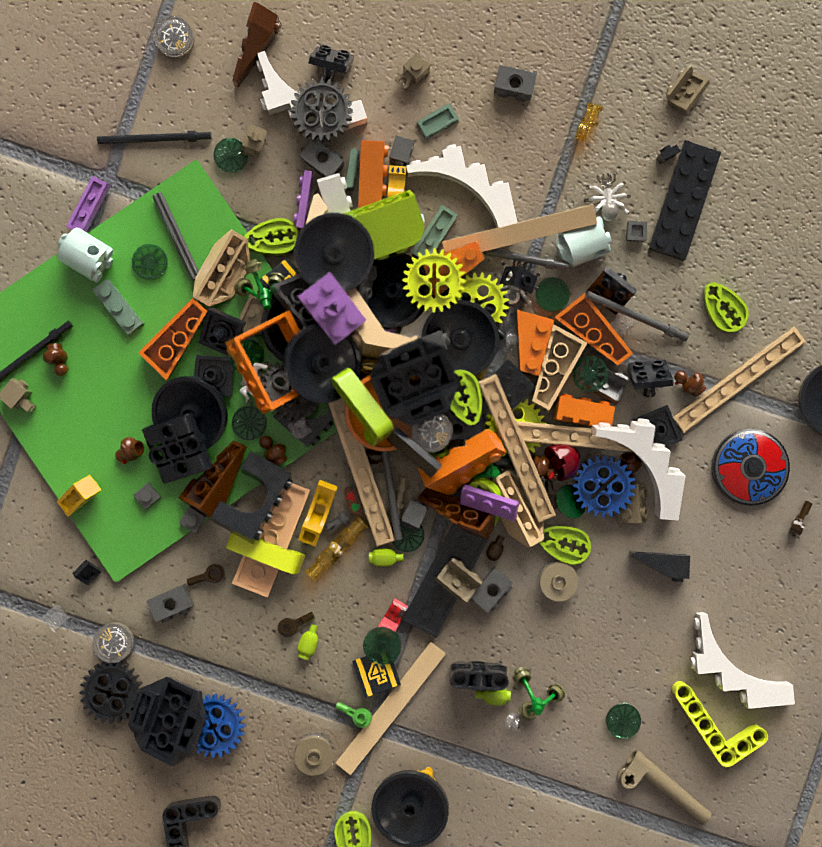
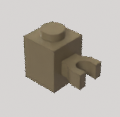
M416 52L403 65L404 73L399 74L395 81L398 83L402 79L406 80V84L402 88L407 90L411 81L417 85L430 73V65Z
M249 124L240 150L244 151L245 155L251 157L259 156L267 130Z
M11 379L0 392V400L11 409H18L21 406L27 412H32L37 407L27 399L32 391L28 389L29 385L22 379Z

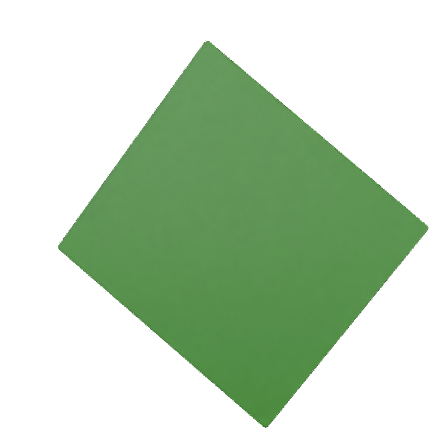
M194 160L88 232V234L114 250L111 256L114 259L111 267L104 269L103 275L97 283L58 261L57 253L0 292V371L47 337L54 328H59L68 320L73 325L71 329L62 335V338L51 343L61 344L63 350L68 355V360L64 363L69 368L66 375L62 377L57 376L54 372L55 365L43 361V355L47 351V347H45L0 381V392L11 379H22L29 385L28 389L32 391L27 399L37 407L32 412H27L21 406L18 409H11L0 400V414L58 499L74 483L88 475L97 482L101 491L70 517L115 582L120 581L191 532L179 523L190 507L181 501L179 496L193 478L197 480L204 473L203 471L163 484L156 465L149 459L150 450L142 433L143 428L153 425L151 411L156 393L165 383L174 378L194 376L196 355L232 358L198 343L204 321L169 380H165L138 353L194 298L195 281L191 280L153 200V195L159 192L163 194L198 270L202 267L214 244L232 229L243 237L247 234L245 228L197 160ZM249 237L248 242L251 243L252 246L255 245L251 237ZM249 250L250 261L256 259L257 262H262L260 264L262 270L257 271L259 279H261L272 268L263 255ZM246 273L244 278L251 281L253 291L257 293L259 289L253 273L248 275ZM107 278L144 323L130 336L127 335L92 291ZM235 292L231 299L214 304L211 307L239 319L249 295L239 296ZM200 302L207 310L210 308L206 304ZM258 334L257 337L251 336L240 342L252 366L254 363L267 365V369H260L259 376L261 378L271 365L275 366L277 362L280 365L283 363L268 350L262 334ZM236 363L232 397L222 396L228 412L226 430L219 441L207 449L212 464L217 461L216 457L233 440L247 447L226 502L228 505H231L261 484L242 473L241 470L250 452L264 458L266 449L262 448L259 444L261 437H271L273 441L272 446L275 444H284L286 446L285 455L287 460L278 465L281 468H285L314 448L312 445L309 447L305 446L272 417L274 409L262 414L261 410L256 406V400L249 392L247 394L250 399L246 403V398L240 393L243 376L238 372ZM319 403L317 409L310 416H306V418H321L329 411V404ZM334 419L332 420L333 426L327 432L323 431L319 435L321 439L315 446L337 432ZM133 437L136 440H140L144 445V453L135 461H128L126 464H123L115 458V453L120 449L122 439ZM158 450L159 455L163 457L162 452ZM182 463V466L187 469L186 464ZM150 482L162 497L148 509H145L133 494Z

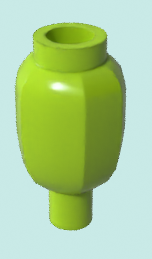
M377 548L373 552H369V564H373L375 567H388L396 562H404V554H396L391 549Z
M311 624L309 631L302 635L297 647L298 657L309 660L315 654L319 640L316 634L317 625Z
M507 689L500 691H476V698L483 699L487 704L504 706L506 702L510 703L511 691H507Z

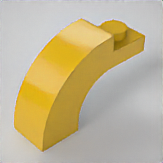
M319 480L298 538L299 541L316 547L331 510L338 486Z

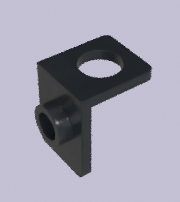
M506 266L500 284L515 286L532 294L537 276L520 266ZM512 271V277L507 281V275Z

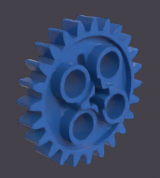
M603 455L602 460H600L599 456H595V462L591 458L588 459L589 465L582 463L584 470L579 469L577 471L580 476H575L574 479L578 483L573 484V487L578 488V491H575L573 494L580 496L576 501L584 502L581 508L589 507L587 513L594 510L595 517L601 512L603 518L606 517L607 512L610 517L614 516V511L620 514V507L626 510L625 502L631 504L632 500L629 496H635L631 489L637 487L631 485V482L636 480V478L629 477L633 471L625 470L628 464L621 466V459L614 462V456L607 460L606 455ZM602 467H605L609 470V476L607 478H604L600 475V469ZM614 474H617V477L607 486L608 490L604 489L593 499L592 495L602 487L601 482L605 483ZM587 481H593L595 483L596 487L594 491H590L587 489ZM616 481L621 482L623 485L621 492L616 491L613 487ZM601 495L608 496L609 503L607 505H603L600 502Z
M217 693L213 694L212 699L209 694L205 695L203 702L206 707V720L196 745L198 747V754L204 751V757L211 753L212 758H215L218 752L219 756L222 757L224 756V751L229 754L231 753V748L234 750L237 748L236 743L242 742L239 736L245 735V732L241 730L246 727V724L241 723L245 716H239L242 709L236 710L238 703L236 702L232 705L231 697L225 701L224 694L219 699ZM215 708H219L221 710V717H218L215 714ZM214 723L217 724V727L215 728L212 727V724ZM224 725H228L231 728L230 734L224 731ZM208 734L214 737V743L208 741Z

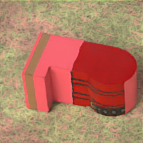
M394 599L376 630L392 639L408 605Z

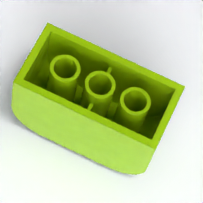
M411 190L343 213L355 218L367 229L374 245V259L378 258V260L386 259L389 257V254L394 252L399 254L407 251V247L419 242L424 233V221L416 197Z

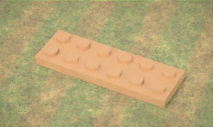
M292 483L290 489L283 492V500L279 507L275 506L272 513L274 515L269 524L265 523L262 530L264 532L260 539L288 549L311 490ZM243 555L232 584L268 598L279 569Z

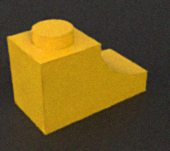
M88 475L74 483L57 503L69 517L93 499L101 489L97 482Z

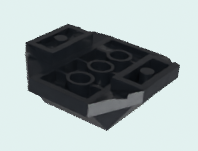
M421 338L381 353L370 374L371 382L385 414L401 420L410 426L448 412L459 386V381L445 346ZM412 376H419V379L417 381H409V379Z
M165 677L142 687L128 723L140 750L170 766H175L193 756L206 720V707L203 702L202 691L173 677Z

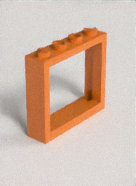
M290 310L225 343L228 353L233 357L238 372L242 374L246 387L252 393L256 400V406L261 410L262 414L279 407L297 397L298 394L293 390L271 402L240 342L277 323L287 343H289L291 338L300 331Z

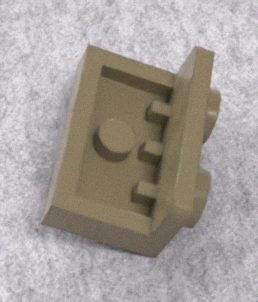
M687 65L679 73L675 83L667 89L666 97L669 105L688 114L710 84L709 79L693 72L692 66Z
M251 294L239 317L240 320L246 322L243 332L261 325L264 312L263 305ZM259 332L253 336L257 337L258 334L261 335L262 333Z
M631 484L637 486L635 489H631L635 496H629L632 500L631 504L625 502L626 510L620 507L621 513L617 514L618 523L646 522L648 518V508L646 507L648 491L645 488V484ZM616 485L617 491L621 492L623 485Z
M454 558L444 566L435 578L436 582L463 604L469 601L477 588L483 583L476 573L470 572L460 560Z

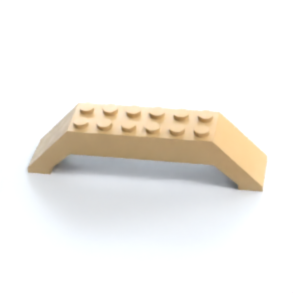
M318 193L313 196L306 224L316 216L328 213V207ZM356 288L346 291V294L366 318L363 324L349 334L356 343L360 355L379 359L381 353L417 339L416 336L409 338L384 331Z

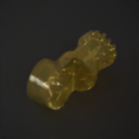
M586 104L587 111L585 117L582 118L578 125L575 139L585 141V137H587L585 134H588L586 131H589L588 128L598 126L597 119L599 113L603 110V107L599 104Z

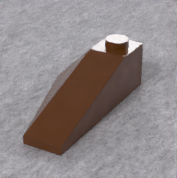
M253 2L246 24L248 36L243 38L241 44L243 56L240 55L238 57L232 80L236 87L241 85L256 65V61L259 60L257 53L266 51L273 42L275 35L279 34L281 29L278 15L257 2Z
M233 440L216 457L217 461L213 464L212 468L204 471L197 480L193 478L179 496V499L211 519L220 501L227 502L247 447Z
M427 487L418 496L420 502L469 534L487 539L494 530L495 515L460 504V498L446 495Z

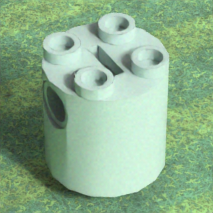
M600 216L597 217L598 224L558 234L556 249L560 259L570 263L571 267H576L611 252L609 244L612 243L609 232L605 233L603 229L604 223Z
M75 228L69 234H64L57 245L60 248L57 255L58 261L96 283L101 279L104 269H109L114 261L111 258L114 250L110 246L80 228Z

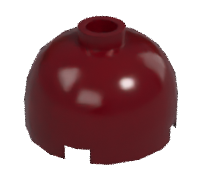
M551 444L545 448L544 455L549 458L552 467L559 472L558 481L571 478L579 470L580 453L576 448L565 444Z

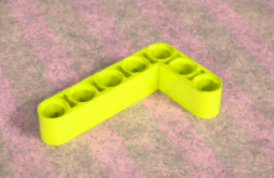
M677 681L672 685L671 691L715 759L722 766L730 767L767 742V732L757 724L749 725L726 741L693 690L682 681ZM681 687H685V688H686L685 694L682 695V696H679V695H678V690H679ZM696 703V710L689 712V706ZM707 720V725L704 728H700V722ZM760 731V736L754 739V733ZM718 736L717 742L710 744L711 738ZM744 741V747L737 749L738 743ZM728 752V758L721 760V755Z

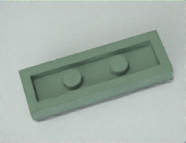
M442 205L411 254L419 258L418 252L424 256L426 249L430 254L433 253L434 248L437 250L457 219L458 214Z
M108 278L92 290L127 335L130 336L144 324Z

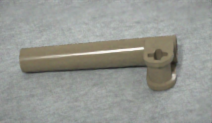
M638 750L632 752L626 763L618 771L617 779L625 788H634L644 777L701 825L710 819L712 813ZM626 775L631 778L629 781L625 779Z

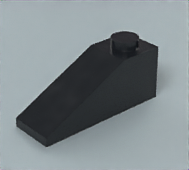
M629 551L630 556L663 575L672 578L674 582H683V579H689L690 555Z

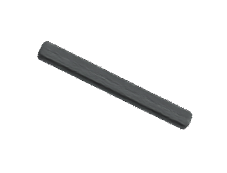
M159 192L153 195V200L191 280L195 281L199 270L163 194Z

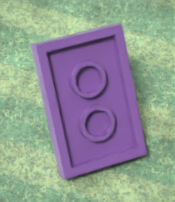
M330 272L298 296L334 345L366 321V318Z

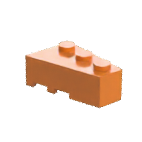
M479 241L444 253V256L451 253V260L457 257L458 260L455 264H462L463 266L459 269V272L463 271L465 274L485 259ZM433 263V278L429 279V282L433 285L432 291L435 298L436 283L440 282V279L436 278V263ZM423 265L426 274L429 275L430 268L427 265ZM444 265L439 268L441 276H447L450 273L448 266ZM446 285L440 286L438 290L439 294L443 293L449 287Z
M517 310L515 316L518 369L523 374L538 377L554 320Z
M561 394V396L556 398L552 420L590 427L592 425H599V423H608L612 427L615 406H610L611 402L607 401L595 403L591 402L592 399L580 397V399H575L572 395Z

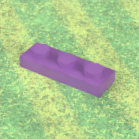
M307 170L304 171V176H300L299 187H302L301 194L297 195L296 205L299 206L298 213H295L293 222L299 231L307 222L314 177L313 172Z
M92 176L66 227L71 230L80 228L87 232L111 185Z
M466 484L462 487L460 504L513 522L516 520L519 506L518 501Z

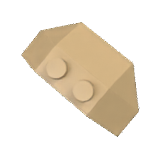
M231 229L214 244L196 275L193 291L195 299L211 307L233 297L236 292L234 289L236 282L240 278H244L246 270H243V267H246L245 262L250 261L247 238Z
M507 470L498 477L493 478V482L499 487L503 497L519 502L518 514L514 522L501 518L508 534L528 548L544 539V521L537 522L519 477L510 470Z

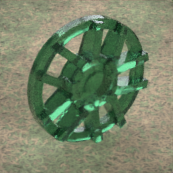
M145 244L138 247L131 258L134 272L146 280H154L161 277L168 266L166 253L162 248L154 244ZM149 247L156 249L151 253ZM146 248L148 253L146 255H144L142 252V249ZM158 251L162 253L158 257L154 256ZM140 252L142 257L136 258L137 254ZM162 257H164V264L158 262ZM135 261H141L142 264L135 265ZM158 264L163 266L161 271L156 269ZM136 268H142L141 274L137 271ZM146 269L149 270L148 277L144 276ZM153 269L159 274L152 276Z
M249 338L241 341L240 344L244 343L243 349L252 366L254 364L253 361L259 360L258 363L262 364L264 361V349L261 344ZM260 353V357H255V354ZM230 355V364L238 372L237 365L235 366V361Z
M595 356L582 358L576 362L572 370L575 385L585 392H594L601 389L608 379L607 365L603 360ZM590 360H594L592 366H590ZM597 361H599L602 365L596 367ZM579 366L583 368L582 372L577 371ZM604 369L605 373H598V370ZM576 374L581 375L578 379H576ZM604 376L603 381L600 382L598 377ZM585 379L584 383L579 385V382ZM596 380L599 385L594 388L592 382ZM588 383L591 386L590 389L585 388Z

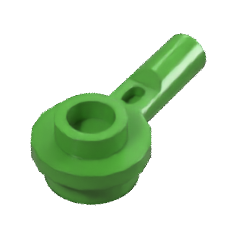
M340 702L336 705L337 710L353 717V722L357 727L365 728L370 725L372 715L369 710L365 708L354 710Z

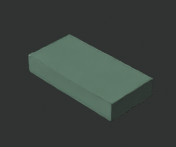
M449 103L417 121V125L427 140L457 123L459 119Z
M351 149L346 180L347 191H353L355 188L359 151L357 149Z

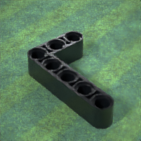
M211 795L169 803L163 812L167 847H189L185 822L216 816L221 807L220 799L217 796ZM208 803L214 804L215 807H216V809H215V810H210V809H208V808H207V804H208ZM188 807H195L196 813H190ZM174 809L177 812V816H171L169 810ZM172 829H178L180 835H174Z

